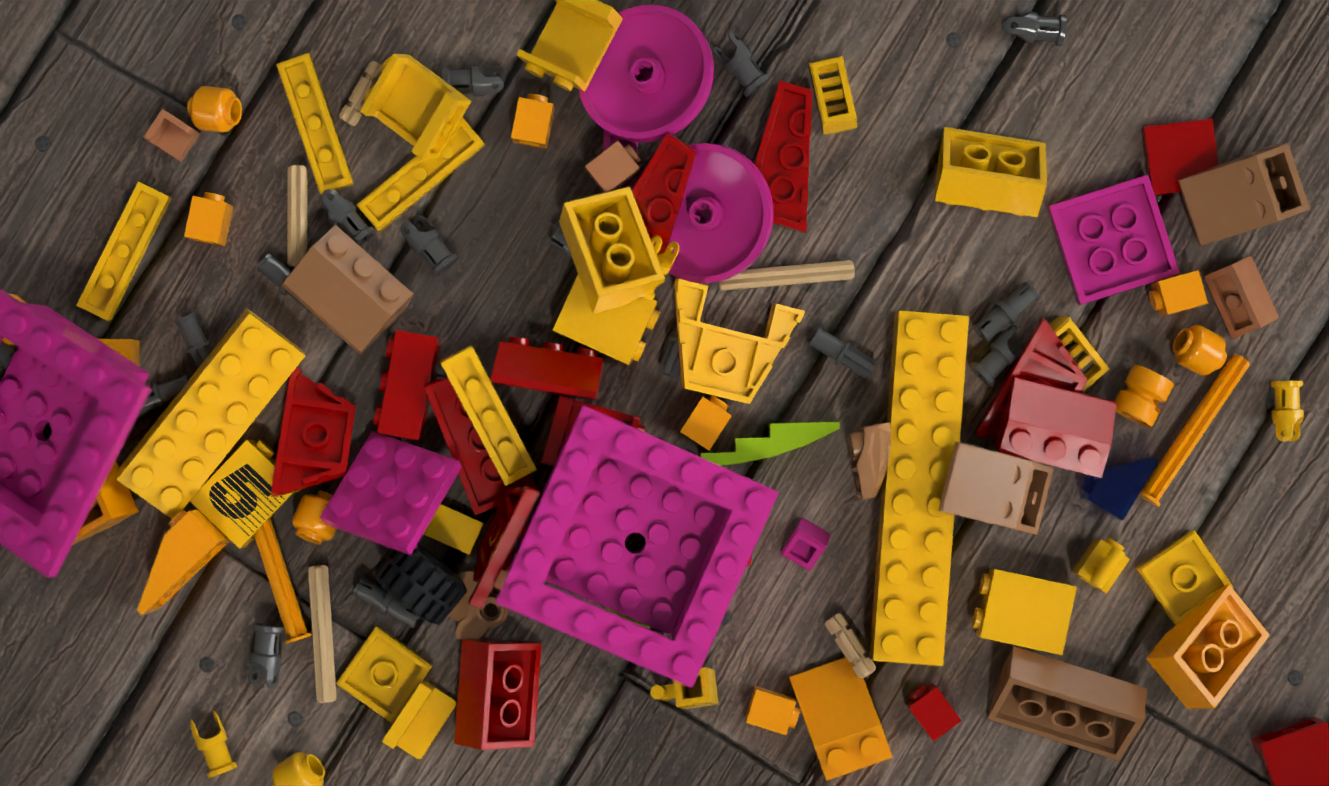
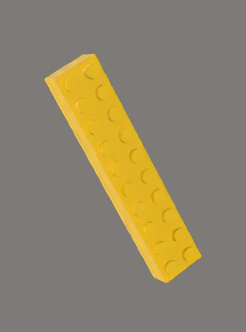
M898 311L895 313L887 422H890L891 443L889 460L881 490L869 656L873 661L943 666L954 514L938 511L954 445L955 442H960L969 316Z

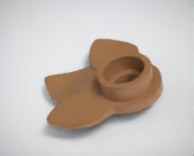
M472 571L461 573L460 579L464 582L467 593L448 615L459 622L456 629V639L459 640L481 638L489 627L501 625L509 613L508 608L496 603L499 594L494 593L493 588L482 609L469 604V598L478 583L473 581L474 572ZM493 603L497 606L498 613L495 616H489L486 613L485 607L487 604Z

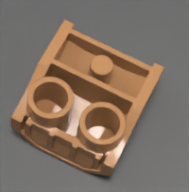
M890 422L859 427L858 432L846 434L857 498L862 497L865 500L876 497L882 484L890 453Z

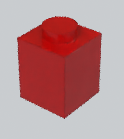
M923 683L908 694L910 700L905 705L933 742L962 721L933 683L928 687Z

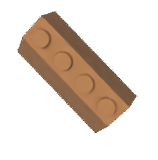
M1014 646L1002 667L987 719L1120 761L1145 721L1147 688Z

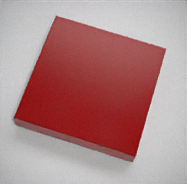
M1213 118L1142 128L1147 175L1149 176L1155 196L1181 193L1178 180L1219 165Z

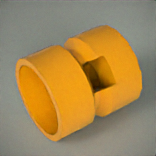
M1133 364L1124 381L1127 389L1119 390L1114 400L1116 402L1115 412L1140 425L1152 428L1160 413L1157 405L1159 402H1166L1174 387V383L1148 368Z

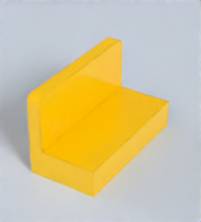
M424 679L382 742L392 749L398 746L416 759H421L456 707L457 701Z

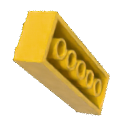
M246 308L116 471L117 480L173 519L187 506L304 359L305 354L303 350Z

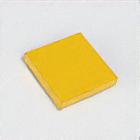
M1190 530L1135 568L1174 626L1224 585L1230 584L1234 588L1195 530Z
M376 626L336 684L393 724L433 665Z

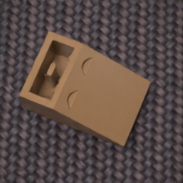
M1288 143L1269 145L1177 181L1199 246L1273 224L1310 210Z
M955 442L938 511L1037 535L1054 467Z

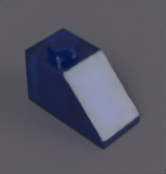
M1143 457L1105 467L1102 478L1087 475L1081 486V490L1084 493L1080 499L1115 520L1123 521L1158 460L1153 457Z

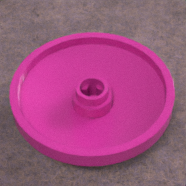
M641 5L625 9L618 13L623 20L586 91L579 90V95L590 117L609 134L630 142L658 141L664 139L667 133L674 135L681 131L702 110L709 97L714 79L712 51L700 29L691 19L677 10L661 5Z
M691 144L689 146L697 150L698 153L669 242L670 244L675 241L679 244V253L668 273L679 279L694 283L719 282L745 271L763 252L773 226L772 196L762 173L743 154L719 144Z

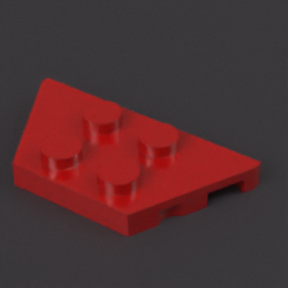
M1041 317L978 424L975 434L979 437H987V435L997 436L1014 376L1081 393L1088 380L1046 319Z
M297 367L289 377L271 497L282 496L343 477L347 471L356 406L343 397L335 396L329 388L320 382L316 384L305 377Z
M524 486V489L520 487H515L514 489L507 488L478 547L477 563L473 575V581L478 583L469 598L470 605L482 609L501 570L505 572L508 569L513 556L511 550L515 542H520L526 533L528 526L526 520L539 495V491Z

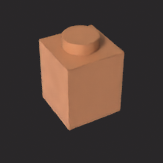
M617 141L587 164L585 168L603 193L620 189L639 174L640 168L637 163L641 159L629 144L623 147Z

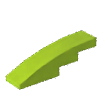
M840 422L768 424L769 438H734L735 452L700 453V457L719 466L773 457L808 445L839 430Z

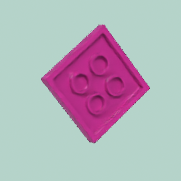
M1148 175L1047 207L1078 306L1180 274Z
M372 431L320 518L326 525L411 555L462 466L456 459Z

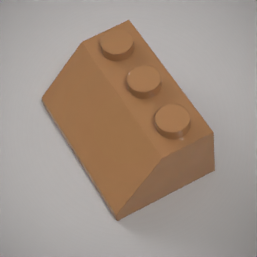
M334 225L309 249L282 284L287 291L360 355L406 310L413 296V293L337 225Z

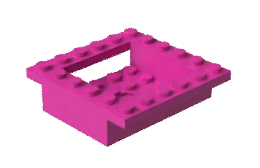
M0 289V344L5 337L18 346L0 382V544L46 577H56L151 390V387L145 384L150 373L48 306L20 302ZM47 422L50 423L52 429L51 437L48 440L43 435V428Z
M583 405L570 435L566 437L528 522L526 533L519 542L511 560L510 570L496 599V603L692 688L779 492ZM631 533H640L644 536V547L638 552H631L625 547V539ZM544 581L550 582V583H552V584H554V585H557V586H559V587H561V588H563V589H566V590H568V591H570V592H573V593H575V594H577V595H580V596H582V597H584V598H586V599H589V600H591V601H593V602H596V603H598V604H600V605H603V606H605V607H607V608H609V609H612V610H614V611H616V612H619V613H621V614H623V615H626V616H628V617H630V618H632V619H635V620H637V621H639V622H642V623H644V624H646V625H648V626H651V627H653V628H655V629H658V630H660V631H662V632H665V633L671 635V637H672L673 639H671V638H669V637H667V636H664V635H662V634H660V633H658V632H655V631H653V630H651V629H648V628H646V627H644V626H641V625H639V624H637V623H635V622H632V621H630V620H628V619H625V618H623V617H621V616H618V615H616V614H614V613H612V612H609V611H607V610H605V609H602V608H600V607H598V606H595V605H593V604H591V603H589V602H586V601H584V600H582V599H579V598H577V597H575V596H572V595H570V594H568V593H566V592H563V591H561V590H559V589H556V588H554V587H552V586H549V585L545 584Z

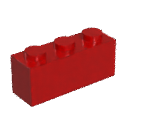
M396 330L395 337H389L386 348V357L391 358L389 371H383L380 381V391L385 392L382 405H377L374 414V425L378 426L377 433L423 440L430 402L424 385L434 380V367L437 363L440 338Z

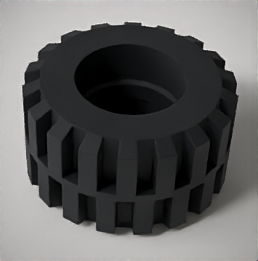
M419 544L416 545L411 555L389 548L372 569L376 580L389 594L414 614L433 624L441 625L467 593L464 582L447 565Z

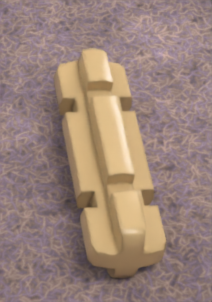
M371 61L365 70L366 76L360 78L348 99L350 103L348 106L344 105L339 114V117L349 125L355 126L362 116L360 110L365 103L364 96L376 84L381 75L382 65L378 62Z
M841 613L836 614L826 621L825 626L831 635H836L837 638L834 640L848 662L854 663L855 666L852 668L857 676L861 679L865 678L876 670V666L870 656L865 657L866 650L853 630L847 629L846 626L849 624Z

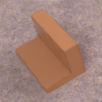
M1251 256L1204 276L1232 339L1260 329L1279 318Z

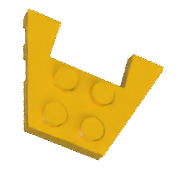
M675 278L674 288L681 387L750 404L773 366L771 365L778 353L788 343L789 336L794 327L804 317L805 311L772 303L763 338L702 323L700 319L708 286Z

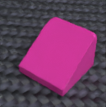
M801 518L780 554L811 571L827 547L831 535L808 520Z

